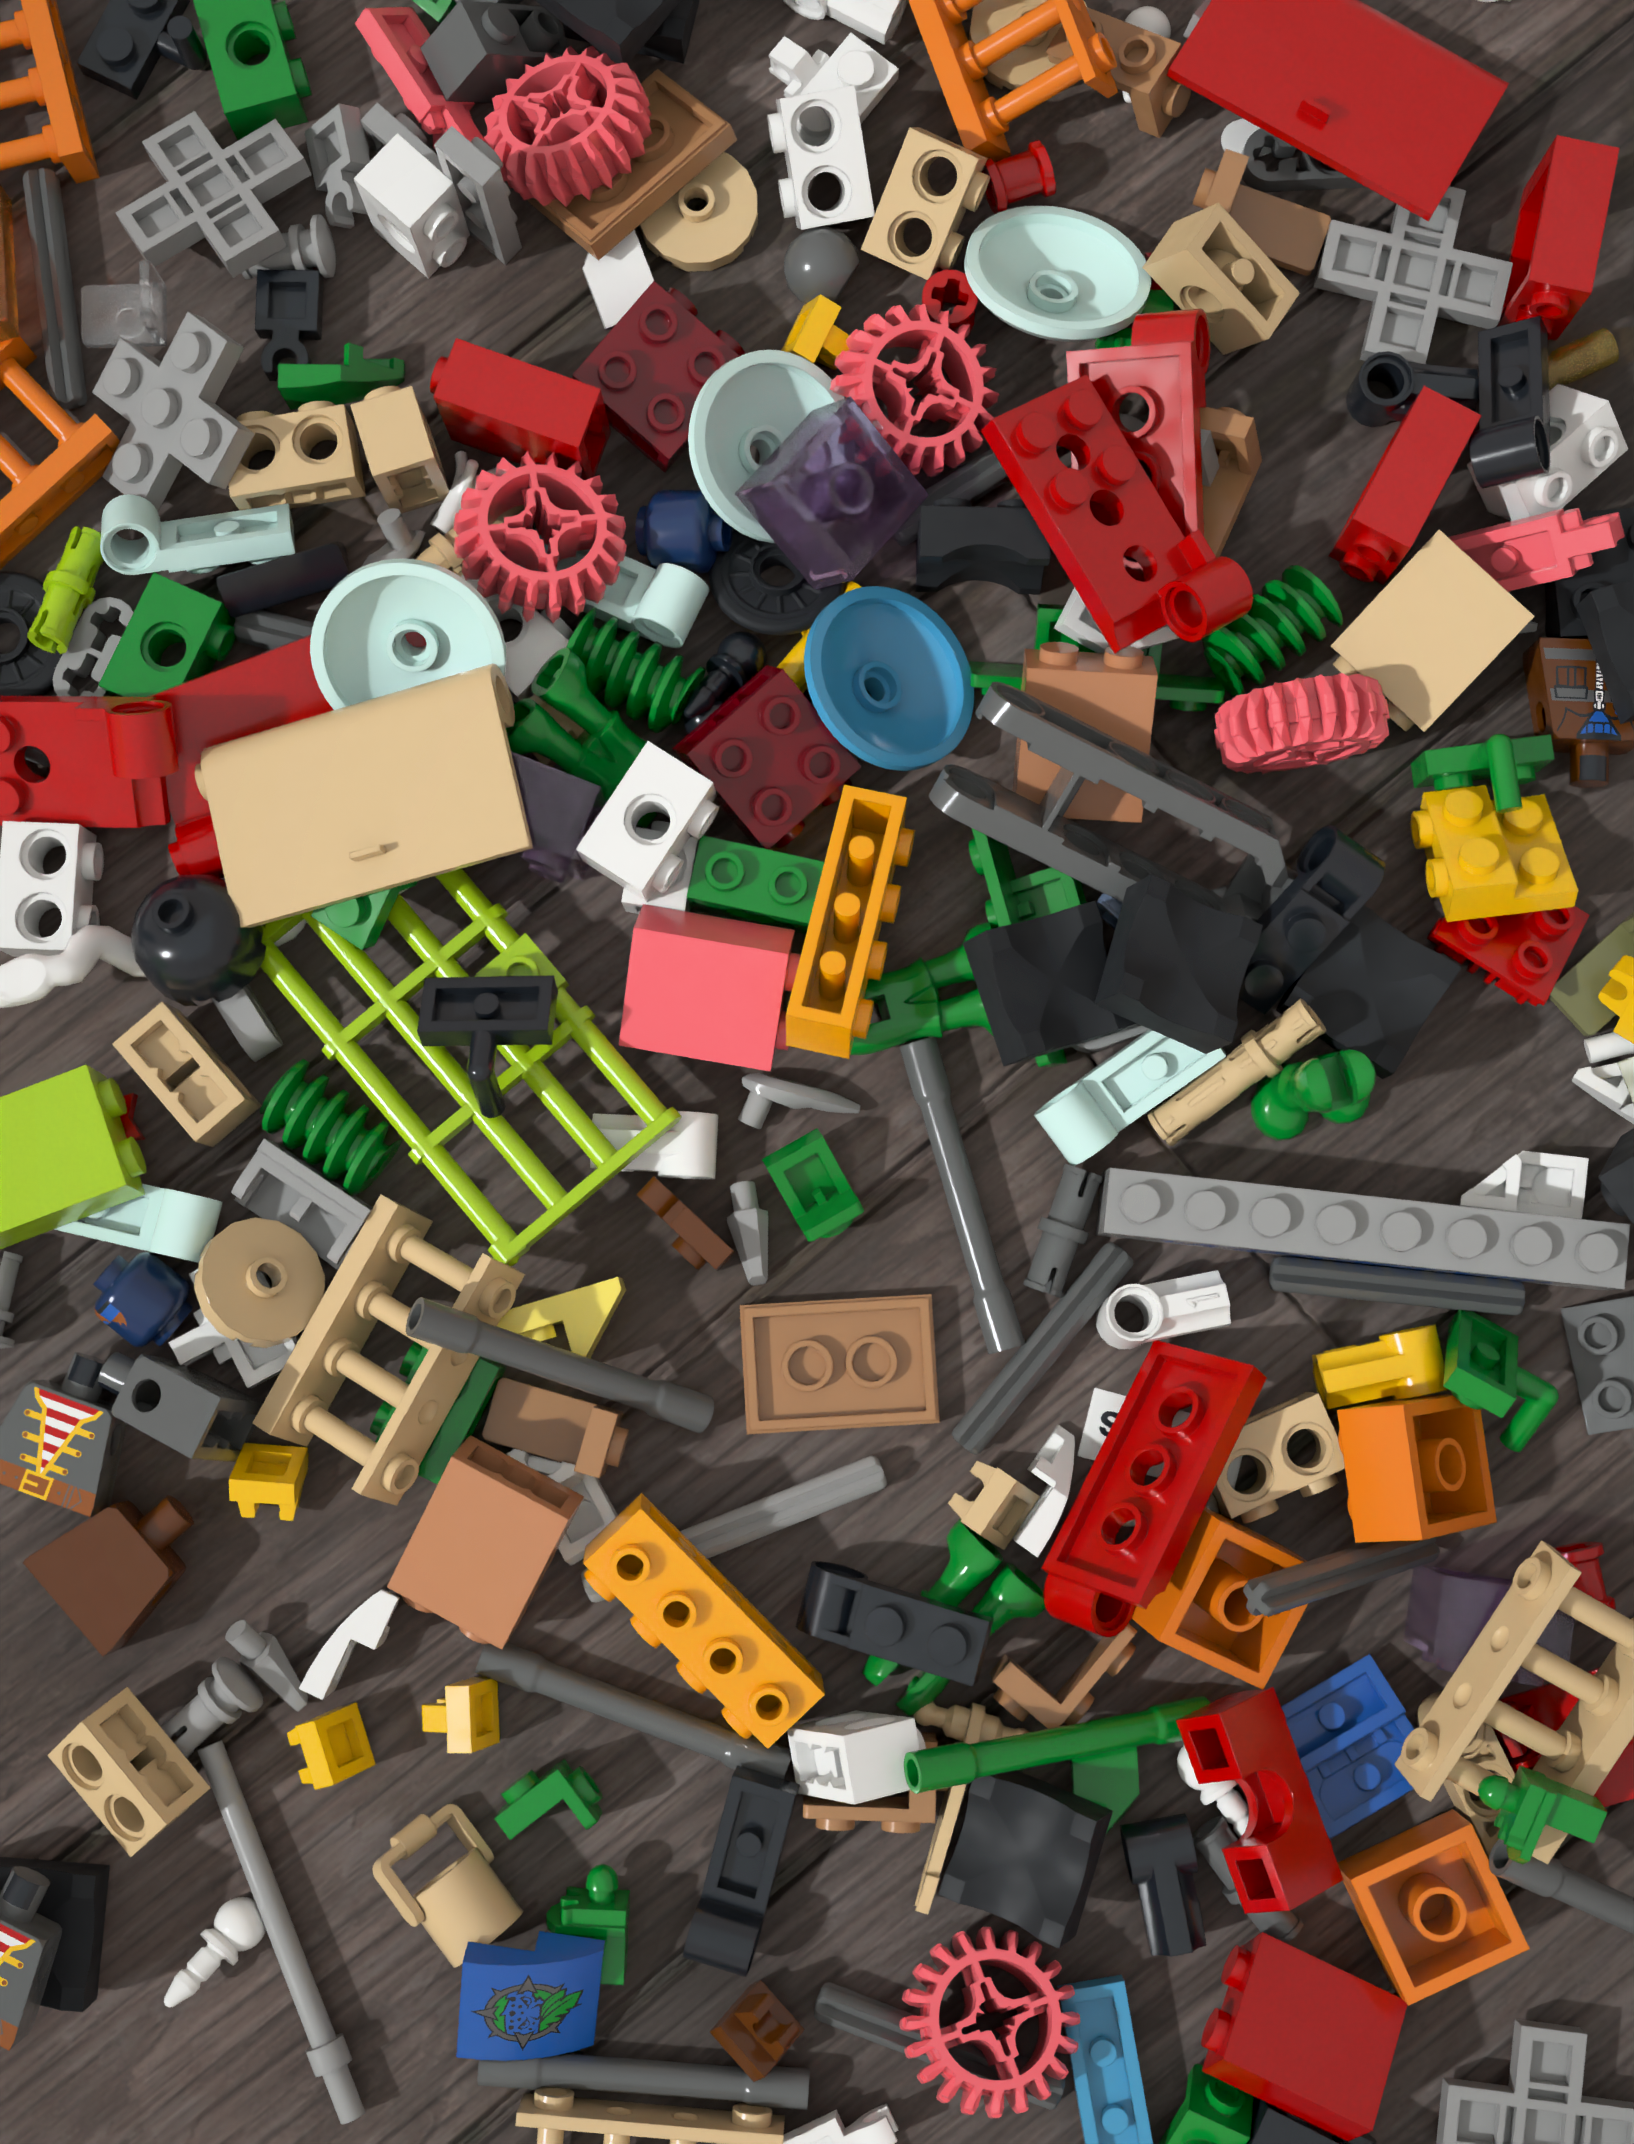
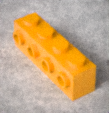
M844 785L786 1012V1046L849 1059L854 1037L867 1038L874 1001L864 999L869 979L881 980L888 943L878 941L882 922L893 924L895 922L902 886L892 884L896 865L908 867L915 836V830L905 828L907 797Z
M642 1493L585 1546L583 1564L588 1569L584 1572V1576L592 1588L608 1602L617 1597L634 1614L630 1618V1622L637 1633L654 1648L663 1643L680 1660L676 1664V1668L683 1679L700 1694H703L708 1689L725 1706L721 1710L725 1720L744 1739L748 1740L754 1735L768 1749L825 1695L822 1674Z

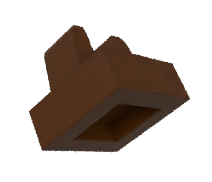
M759 1980L749 1985L709 2032L751 2080L755 2082L766 2077L805 2029L762 1980Z

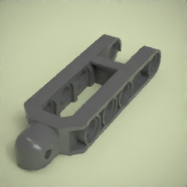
M1001 682L991 683L975 714L978 719L981 720L984 716L1002 730L1026 741L1029 751L1061 766L1041 803L1037 804L975 772L952 764L945 765L929 793L932 803L953 819L1123 902L1127 887L1153 874L1171 882L1183 894L1201 904L1226 913L1244 916L1256 922L1298 876V872L1285 865L1279 839L1276 836L1270 816L1015 687ZM1085 779L1095 784H1098L1101 779L1141 799L1143 808L1153 813L1159 808L1197 827L1199 835L1211 842L1214 837H1217L1248 854L1227 886L1209 890L1063 817Z

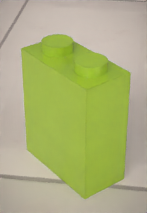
M86 1064L0 1097V1250L145 1195L139 1176L146 1173L145 1160L136 1140L133 1137H126L120 1116L127 1112L126 1103L117 1082L112 1077L107 1079L106 1076Z

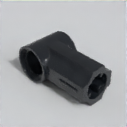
M1390 351L1378 352L1368 357L1351 383L1346 396L1347 409L1353 419L1361 425L1368 427H1381L1391 421H1402L1423 386H1426L1476 412L1479 401L1478 369L1409 363L1400 354ZM1367 382H1383L1390 388L1393 398L1382 399L1371 393Z
M1182 1813L1120 1825L1125 1861L1131 1883L1137 1886L1148 1948L1151 1955L1172 1957L1193 1953L1194 1950L1206 1946L1200 1903L1193 1873L1198 1872L1197 1858L1186 1814Z

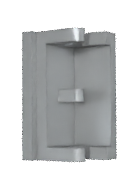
M263 1139L257 1148L258 1151L244 1169L231 1191L236 1196L234 1200L262 1219L280 1221L301 1233L317 1252V1255L338 1270L373 1207L356 1195L350 1196L344 1192L341 1185L323 1176V1173L280 1144Z

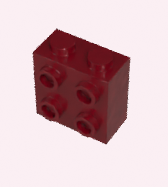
M653 281L574 372L572 379L600 388L609 425L663 472H666L689 446V423L692 409L700 390L716 370L730 360L744 355L745 351L726 332L717 330L713 333L696 318L698 315L696 307L684 294L675 288H669L666 292Z
M766 665L673 747V750L688 767L714 783L717 794L715 800L752 844L768 850L773 845L776 848H781L795 839L805 827L803 819L818 805L821 804L825 807L840 799L844 785L851 786L852 781L849 778L862 767L849 750L828 730L816 709L787 673L781 668Z

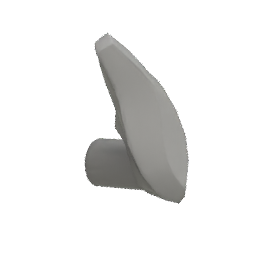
M390 508L383 511L378 516L377 522L388 542L379 550L370 554L361 567L381 560L412 559L420 548L425 536L424 531H410L399 509Z
M753 1073L742 1077L743 1086L749 1089L750 1092L738 1120L757 1129L762 1128L773 1101L793 1109L813 1108L834 1113H859L861 1105L827 1090L762 1073Z

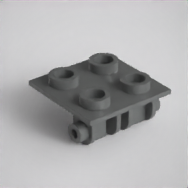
M1634 1296L1561 1308L1588 1435L1634 1428Z

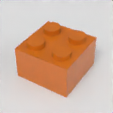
M1440 1394L1391 1400L1337 1410L1339 1421L1338 1442L1344 1457L1349 1493L1347 1507L1353 1522L1355 1543L1419 1541L1497 1523L1481 1409L1477 1410L1464 1405L1453 1394Z
M1205 1507L1165 1591L1156 1595L1147 1609L1135 1606L1132 1619L1158 1641L1263 1690L1308 1604L1269 1617L1263 1614L1254 1616L1246 1608L1248 1599L1243 1592L1244 1586L1251 1579L1307 1562V1560L1289 1548Z
M1453 1809L1337 1862L1344 1879L1343 1883L1391 1987L1408 2006L1530 1949L1496 1875L1490 1871L1489 1860L1472 1823Z

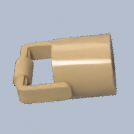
M454 1804L445 1805L430 1817L424 1814L417 1816L390 1839L392 1848L378 1858L372 1868L375 1879L403 1918L413 1927L421 1923L453 1968L463 1963L468 1942L490 1944L523 1913L520 1906L489 1864L494 1860L491 1849L464 1812ZM447 1822L468 1852L411 1896L391 1866L400 1859L407 1860L437 1835L438 1827Z

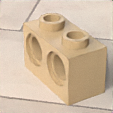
M910 127L861 250L926 280L935 273L940 272L941 269L952 270L965 240V236L957 233L966 209L973 212L977 210L990 180L989 175L982 173L987 158L920 127ZM939 157L949 159L957 171L956 184L946 195L936 193L928 182L929 167ZM913 218L925 221L932 232L931 245L922 255L911 252L905 245L903 238L904 229Z
M398 386L380 387L369 392L364 397V401L351 404L350 406L372 476L389 509L397 508L402 514L445 500L450 490L430 426L413 387L409 386L402 389Z
M313 401L301 405L298 408V412L273 415L267 411H252L237 417V421L255 434L228 484L230 497L239 510L289 503V507L292 509L366 496L356 429L344 404L335 405L329 401ZM333 440L337 442L335 451L329 457L321 460L309 458L312 448L320 441ZM262 450L275 451L274 459L267 467L260 470L248 468L251 458L257 452Z
M164 1002L159 1003L112 1043L197 1143L214 1147L262 1106L180 1010Z
M1305 1392L1247 1418L1212 1491L1222 1515L1231 1519L1240 1515L1243 1523H1250L1277 1511L1279 1506L1276 1499L1299 1489L1302 1497H1308L1327 1490L1338 1483L1335 1473L1345 1469L1344 1457L1339 1447L1338 1436L1319 1393ZM1306 1429L1315 1438L1316 1452L1308 1463L1297 1466L1288 1456L1287 1443L1296 1431ZM1248 1455L1257 1465V1480L1251 1488L1245 1491H1235L1229 1484L1227 1477L1229 1465L1237 1457Z
M128 1687L81 1721L47 1755L130 1857L173 1823L211 1789Z

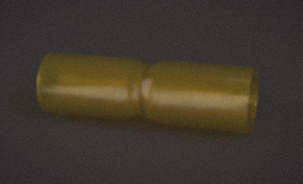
M1601 328L1552 351L1548 355L1549 391L1557 384L1568 385L1617 363L1619 350L1612 333L1606 328Z

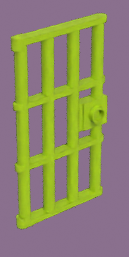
M462 868L435 876L473 920L469 926L444 946L405 899L398 894L387 919L424 963L395 987L364 950L359 949L311 917L313 910L266 923V928L262 927L263 936L261 942L266 946L264 961L260 966L325 1044L322 1048L325 1056L330 1061L337 1059L410 1146L412 1150L408 1153L409 1157L416 1165L425 1164L489 1241L491 1246L488 1252L494 1259L509 1266L517 1264L519 1258L527 1253L532 1245L675 1126L682 1118L674 1107L667 1109L592 1022L596 1015L587 1005L580 1008L565 990L569 984L526 933L521 937L505 920L508 912L500 903L493 905ZM303 919L374 1002L370 1008L346 1028L343 1027L274 944ZM485 936L500 954L476 973L474 977L554 975L558 989L555 1018L559 1021L560 1025L553 1031L552 1045H535L532 1049L528 1045H497L499 1052L511 1065L497 1077L502 1095H505L523 1079L596 1165L597 1169L568 1193L502 1114L495 1118H487L481 1114L467 1073L444 1046H422L417 1033L419 1016L407 1003L412 996L424 987L425 978L470 977L456 960ZM386 1018L461 1106L458 1111L433 1132L428 1129L357 1043ZM571 1038L576 1041L647 1125L646 1128L618 1151L543 1064L546 1059ZM472 1121H474L547 1209L544 1214L519 1235L514 1232L444 1148L448 1141Z

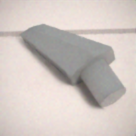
M737 1182L730 1186L734 1213L727 1217V1223L748 1282L753 1286L765 1284L768 1280V1211L759 1209L755 1182Z
M245 1620L235 1622L228 1629L225 1639L241 1654L239 1662L297 1712L307 1705L308 1695L299 1689L301 1682L276 1637L265 1632L258 1633Z

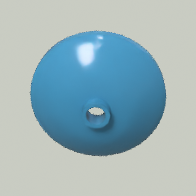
M866 586L853 589L837 597L816 617L808 633L805 645L804 671L806 683L818 715L832 735L844 747L873 765L898 771L917 770L932 765L957 747L967 732L972 718L974 687L970 686V666L960 642L946 622L934 610L919 599L900 590L881 586Z

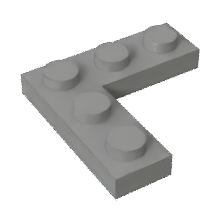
M376 103L360 120L369 145L377 154L398 133L454 183L470 235L503 264L506 265L522 248L515 224L518 218L512 210L508 199L511 192L504 182L501 173L503 163L486 142L478 137H474L469 141L451 126L434 144L436 154L425 144L427 138L421 129L403 113H399L394 117L379 103Z

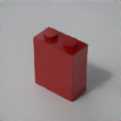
M458 338L455 339L449 357L441 356L434 367L430 382V392L434 394L433 397L439 409V414L443 419L451 440L501 458L504 457L520 464L521 457L527 451L533 457L535 464L545 465L546 459L554 452L558 459L559 468L567 470L569 466L579 460L582 467L581 479L587 480L595 476L611 434L600 388Z
M1264 1932L1241 1947L1236 1945L1226 1960L1221 1976V1982L1228 1986L1222 2008H1215L1203 2031L1201 2045L1207 2048L1208 2052L1202 2071L1346 2141H1351L1373 2131L1407 2004L1402 1998Z

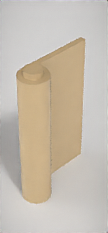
M496 664L485 665L203 749L200 763L195 766V779L201 795L209 804L228 895L231 897L239 914L240 928L256 927L533 848L506 728L514 726L515 723L513 701L506 679Z

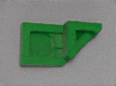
M352 343L344 345V365L278 364V390L290 410H297L301 405L313 401H329L335 405L360 401L369 392L377 388L398 386L405 381L404 360L395 357L391 359H363V347Z
M1137 1746L1070 1760L1072 1794L1113 1810L1107 1833L1130 1810L1131 1805L1140 1794Z

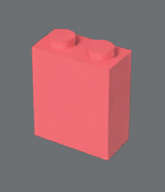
M643 904L633 928L619 1046L771 1072L776 1049L788 1051L789 1046H786V1011L782 1010L785 991L792 992L801 954L792 953L795 930Z

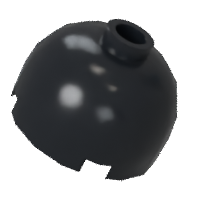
M180 875L162 882L146 895L135 913L131 943L136 963L159 992L184 1006H198L193 1001H205L210 998H214L217 1002L232 998L252 981L264 961L266 946L261 941L263 936L262 926L265 928L266 926L263 924L252 928H240L239 914L231 897L228 895L224 880L213 875Z

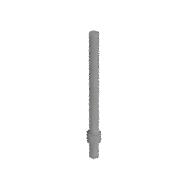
M222 1740L197 1750L311 2045L305 2052L315 2077H323L341 2125L347 2124L366 2113L347 2065L352 2061V2056L343 2034H335Z

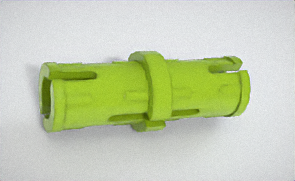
M75 526L71 529L60 562L55 570L47 573L44 580L43 589L46 593L39 612L27 633V638L36 647L54 654L56 650L60 654L67 652L74 633L73 631L83 609H86L89 604L91 605L95 598L96 591L93 585L100 566L104 561L100 551V532L89 527H83L81 530L79 526Z

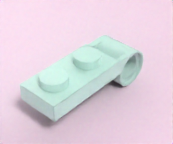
M127 494L112 499L103 510L100 551L104 561L110 568L125 575H138L168 570L169 573L186 570L192 574H204L216 570L221 565L246 561L259 565L282 558L283 556L295 554L294 525L289 503L161 522L157 509L150 501L141 496ZM123 529H134L145 536L138 540H126L116 533Z
M544 544L545 552L547 553L548 545ZM580 550L576 552V557L562 559L557 563V571L578 563L590 550ZM625 556L624 560L618 564L620 571L617 581L612 586L605 585V594L599 603L596 604L585 599L583 612L588 613L592 608L597 607L596 618L607 622L614 616L619 619L618 627L628 632L636 629L640 631V636L653 642L657 641L663 646L670 648H680L683 646L709 593V587L699 576L681 566L661 563L657 569H654Z
M1149 1029L1049 1100L1035 1112L1034 1116L1069 1164L1076 1166L1109 1144L1118 1135L1119 1131L1224 1059L1226 1052L1223 1048H1219L1205 1054Z
M142 1184L145 1195L54 1230L199 1263L200 1255L205 1245L214 1238L223 1202L190 1193Z

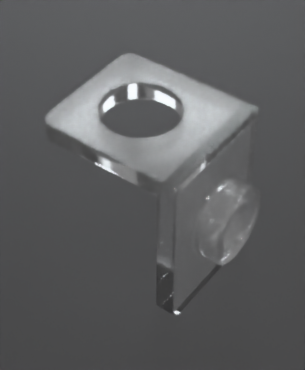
M140 260V284L86 285L81 289V341L85 347L115 348L120 338L136 343L141 347L167 346V286L150 260Z

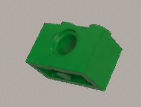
M193 0L223 111L237 141L274 119L278 121L283 129L308 122L302 98L312 96V90L301 57L292 60L290 58L286 42L297 38L286 2L274 3L273 0ZM269 54L260 64L246 65V62L254 55Z
M153 572L98 686L111 697H147L211 672L216 660L221 662L229 654L235 640V627L233 625L236 619L230 617L227 608L222 602ZM174 643H186L185 656L178 664L169 667L161 666L162 654L168 646Z
M703 835L699 840L687 900L692 910L757 924L792 929L797 933L806 934L824 862Z

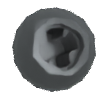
M828 226L807 229L789 244L784 256V274L788 289L800 302L805 304L820 294L835 303L860 264L857 247L844 233Z

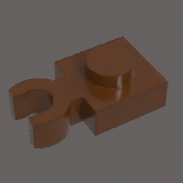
M655 1176L636 1194L679 1235L671 1246L698 1271L707 1262L719 1271L736 1253Z

